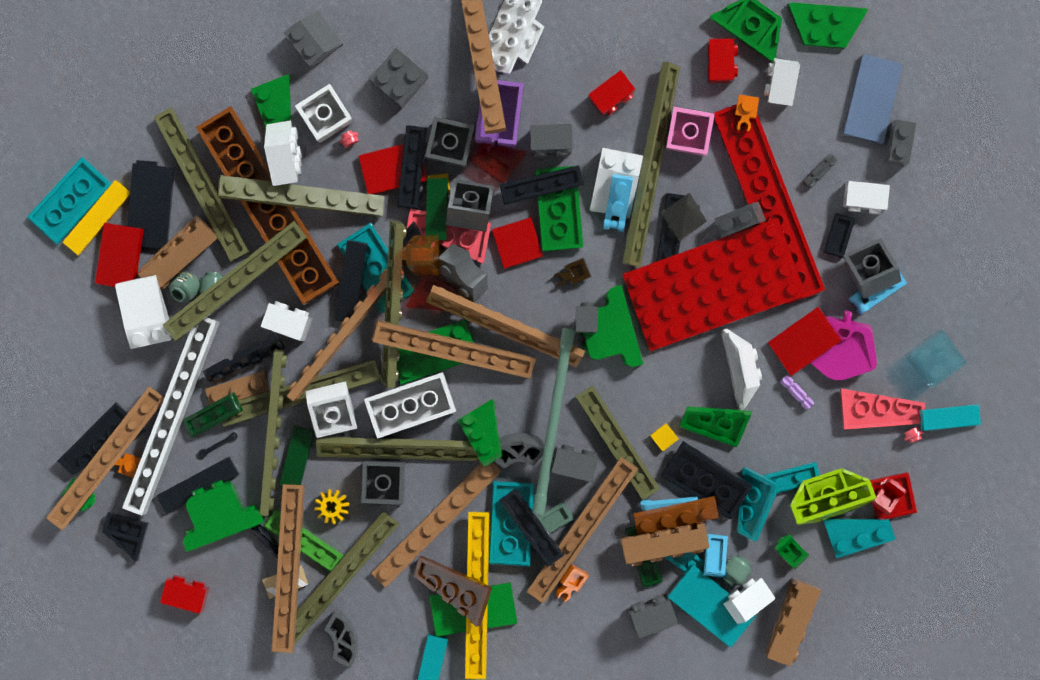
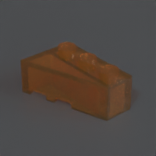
M414 235L406 246L403 247V260H406L407 267L415 276H440L438 262L439 235Z

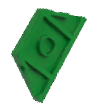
M739 0L711 14L709 17L710 20L771 63L777 57L776 53L782 18L759 1Z
M788 3V8L791 10L795 20L794 23L800 32L804 46L845 49L868 12V8Z

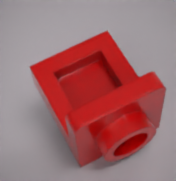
M889 479L881 485L876 493L877 499L872 501L871 504L884 514L889 515L898 500L906 494L907 490L899 482Z

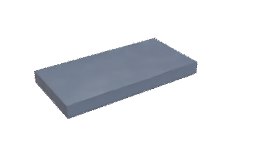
M865 54L862 55L843 135L880 144L884 143L903 64Z

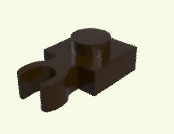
M584 258L565 265L564 267L567 272L556 273L553 276L554 278L558 276L563 278V281L557 284V286H564L569 280L572 285H575L592 277Z

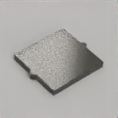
M687 193L661 212L668 224L667 228L671 229L677 241H680L706 222L705 217L700 211V205L696 204L690 193Z

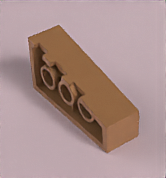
M196 215L138 270V275L141 278L156 275L160 289L163 290L168 286L169 280L172 277L181 273L187 264L194 261L203 250L217 239L215 232Z
M703 522L620 538L625 563L630 564L631 567L642 565V561L645 560L657 562L663 560V557L666 556L676 558L683 556V553L691 552V554L703 552V549L710 548Z
M791 579L765 652V656L768 659L790 667L792 662H796L799 653L797 649L804 640L806 627L812 618L813 610L822 590L803 581Z

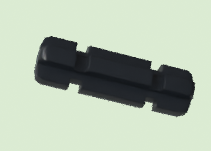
M261 524L252 527L251 532L259 537L258 540L268 550L272 551L275 558H278V542L267 531L263 530L264 528Z

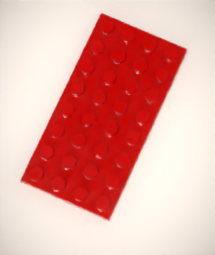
M778 218L622 274L650 351L806 296Z

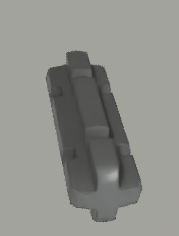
M832 154L827 155L824 162L822 161L803 183L808 188H813L817 183L816 181H819L830 170V167L837 162L836 157Z

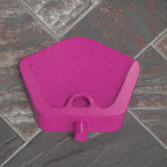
M844 311L843 319L826 316L843 341L815 359L811 364L833 380H844L874 370L877 366V356L872 327L865 323L851 321V311Z

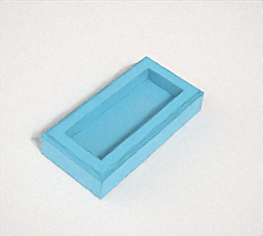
M707 534L710 548L705 549L703 575L724 578L728 536Z

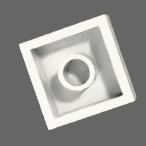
M330 84L295 105L319 144L354 122Z
M275 301V304L269 303L261 327L300 341H305L313 319L308 317L309 313L295 308L294 312L290 311L289 305Z
M346 382L306 391L307 406L317 438L357 429L355 413Z

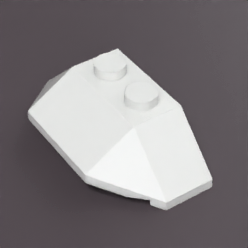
M723 329L721 332L737 409L744 410L759 388V381H762L761 370L756 368L755 363L758 360L756 348L752 349V345L728 329Z

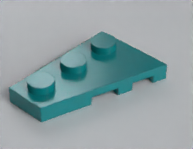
M743 467L742 475L753 487L741 503V507H739L737 533L752 541H758L780 484L747 467Z
M829 518L823 520L836 558L896 540L889 519Z

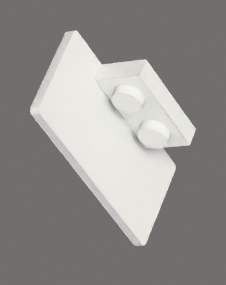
M504 0L489 33L495 71L509 75L517 59L521 62L529 63L544 29V26L535 20L543 2L542 0Z

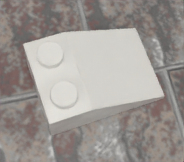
M602 148L590 211L606 214L612 175L633 177L626 215V218L630 219L643 159L642 155Z
M156 275L115 284L124 329L130 348L134 349L170 341L172 336L163 326L169 320V316Z

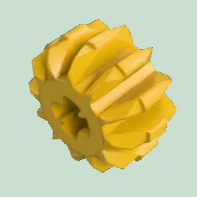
M328 489V497L325 493L321 492L320 496L323 500H315L321 506L315 507L314 511L321 510L322 512L317 517L320 519L325 515L324 523H328L331 518L332 524H336V516L340 521H343L344 517L341 513H349L348 510L343 509V507L350 505L349 502H342L347 496L344 494L339 498L340 490H336L333 496L332 490ZM329 501H331V503H336L335 512H333V510L329 511L327 509L329 507Z

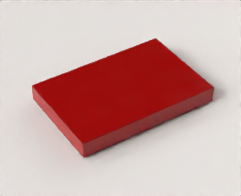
M404 144L358 155L368 194L374 195L399 188ZM424 162L421 182L427 181Z
M104 223L95 284L115 287L117 283L137 278L144 229Z
M817 307L767 343L789 374L793 376L843 340L822 310Z

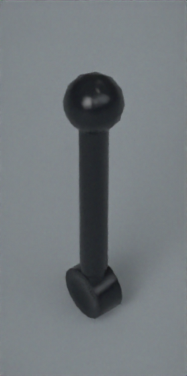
M232 432L229 437L213 446L201 449L199 456L206 457L208 452L230 440H236L238 437L237 433Z

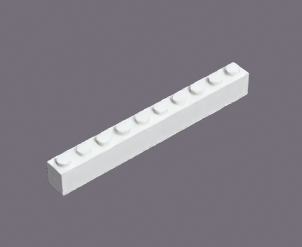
M207 317L190 331L122 507L123 509L141 516L147 514L218 329L219 321Z

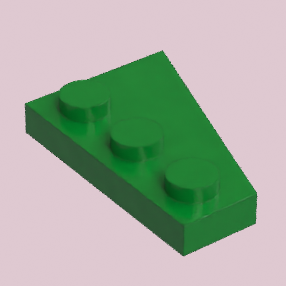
M289 74L251 88L265 127L267 124L291 121L292 123Z
M493 399L458 419L459 424L484 467L502 457L500 435L497 428L498 420L495 412L496 404Z
M687 406L679 427L738 447L752 411Z

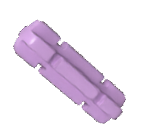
M789 375L784 376L780 383L785 388H788L787 391L798 402H801V406L804 409H810L814 405V401L807 397V394L797 383L793 382L794 380Z

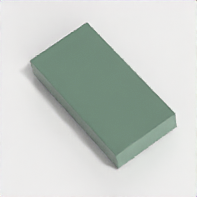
M563 501L546 511L544 515H539L538 519L550 534L574 520V517Z

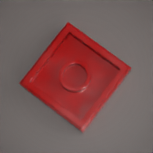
M531 217L492 229L504 269L543 257Z
M909 472L870 480L875 495L881 485L889 479L899 482L907 490L906 494L898 500L889 515L884 514L872 505L875 519H890L917 513Z

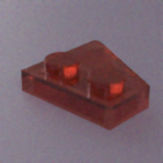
M482 143L470 161L503 184L523 159L526 151L512 150L503 146L495 147L491 144Z
M425 273L406 307L446 311L426 302L433 285L442 287L455 295H458V293L452 287Z

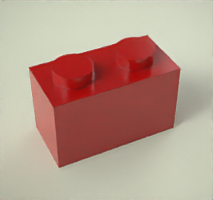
M709 39L707 42L708 83H733L734 77H738V65H734V57L738 56V45H734V39Z
M620 70L590 92L587 98L602 117L605 114L610 116L618 110L617 105L621 102L626 104L634 98L633 93H635L636 89L622 70Z
M173 575V578L169 577L166 579L160 603L200 614L204 611L210 587H206L205 583L193 580V583L185 581V577Z

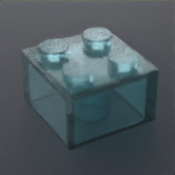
M937 330L905 354L928 387H936L967 364L944 330Z

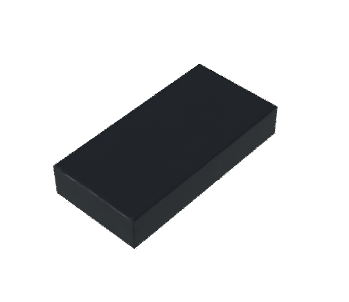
M838 213L834 214L823 253L844 258L843 255H845L855 222L854 218Z

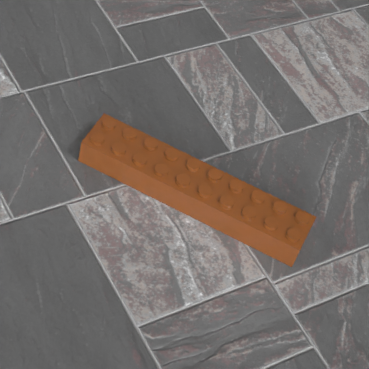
M232 106L196 127L225 176L272 182L268 163ZM241 201L265 243L293 221L296 222L308 237L278 261L279 266L304 305L340 284L294 207Z

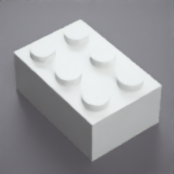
M291 121L266 125L264 149L273 186L298 182V174H301L302 153L300 146L297 145V129L292 127Z

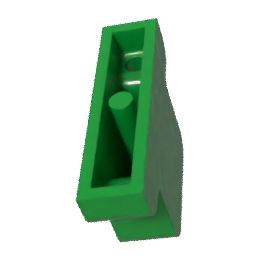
M622 285L612 287L604 294L607 306L598 308L597 333H579V335L583 334L585 342L581 343L585 351L584 354H589L590 358L594 360L621 354L623 365L630 367L643 365Z
M222 480L210 484L211 487L204 490L201 487L191 491L192 495L186 503V508L194 527L185 531L186 536L183 539V544L186 552L262 524L266 518L261 516L260 507L255 505L243 506L236 487L232 482L226 481L223 483Z

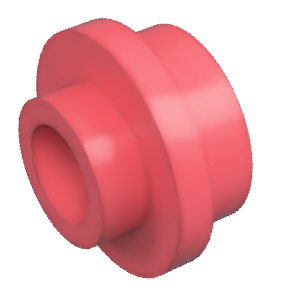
M350 130L341 135L342 139L339 142L343 144L344 148L350 147L359 142V135L357 132L353 133Z
M915 427L904 432L905 442L910 441L912 444L921 440V435L924 434V431H921L919 427Z

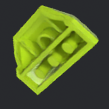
M840 468L802 481L790 507L797 525L816 523L853 511L877 498L868 478Z

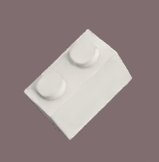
M774 58L773 64H769L768 76L771 77L769 84H766L764 89V96H767L768 102L793 105L800 69L799 62Z
M848 181L845 183L843 207L848 208L849 212H861V209L869 210V214L880 215L881 211L884 212L888 208L890 185Z
M751 578L743 584L744 588L741 591L735 590L727 596L729 600L724 603V606L737 624L748 621L776 599L762 578L757 580Z

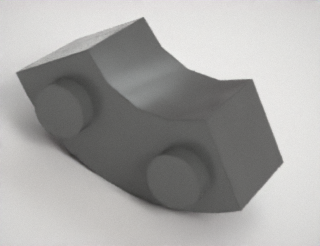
M452 244L438 258L441 274L457 291L459 296H463L465 299L475 303L488 289L487 274L474 264L469 251Z
M513 433L500 437L502 457L495 460V462L504 469L516 462H524L534 466L543 456L545 441L527 433Z
M336 609L324 630L331 636L334 642L332 659L351 668L357 654L356 632L346 615Z

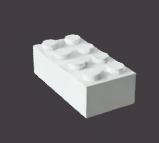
M443 372L364 399L377 438L456 412Z

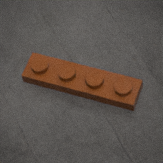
M714 496L633 513L638 535L719 518Z

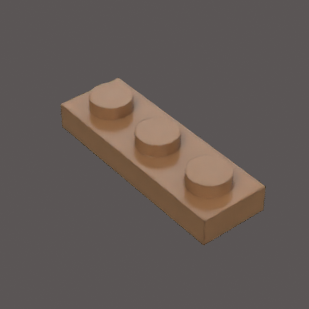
M262 371L207 388L205 391L209 404H212L230 393L235 392L237 399L242 400L271 391L266 372Z

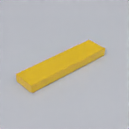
M115 180L65 238L63 243L80 256L103 229L104 223H108L130 197V191Z

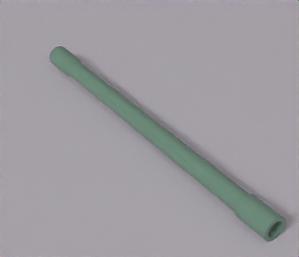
M569 328L562 329L560 354L537 492L532 513L541 515L545 514L547 489L570 351L575 333L574 329Z

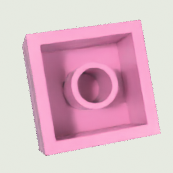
M674 107L666 150L706 157L715 114Z

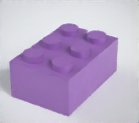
M497 80L506 131L486 134L479 104L475 143L494 145V141H498V146L516 148L524 83Z

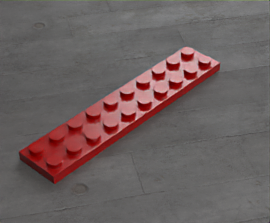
M735 104L713 113L715 114L714 120L747 205L759 202L766 220L765 222L776 218L779 219L806 296L785 303L788 305L825 290V287L758 114L755 119H749L751 123L749 132H746V124H741L740 130L737 131L736 127L741 117L735 116Z

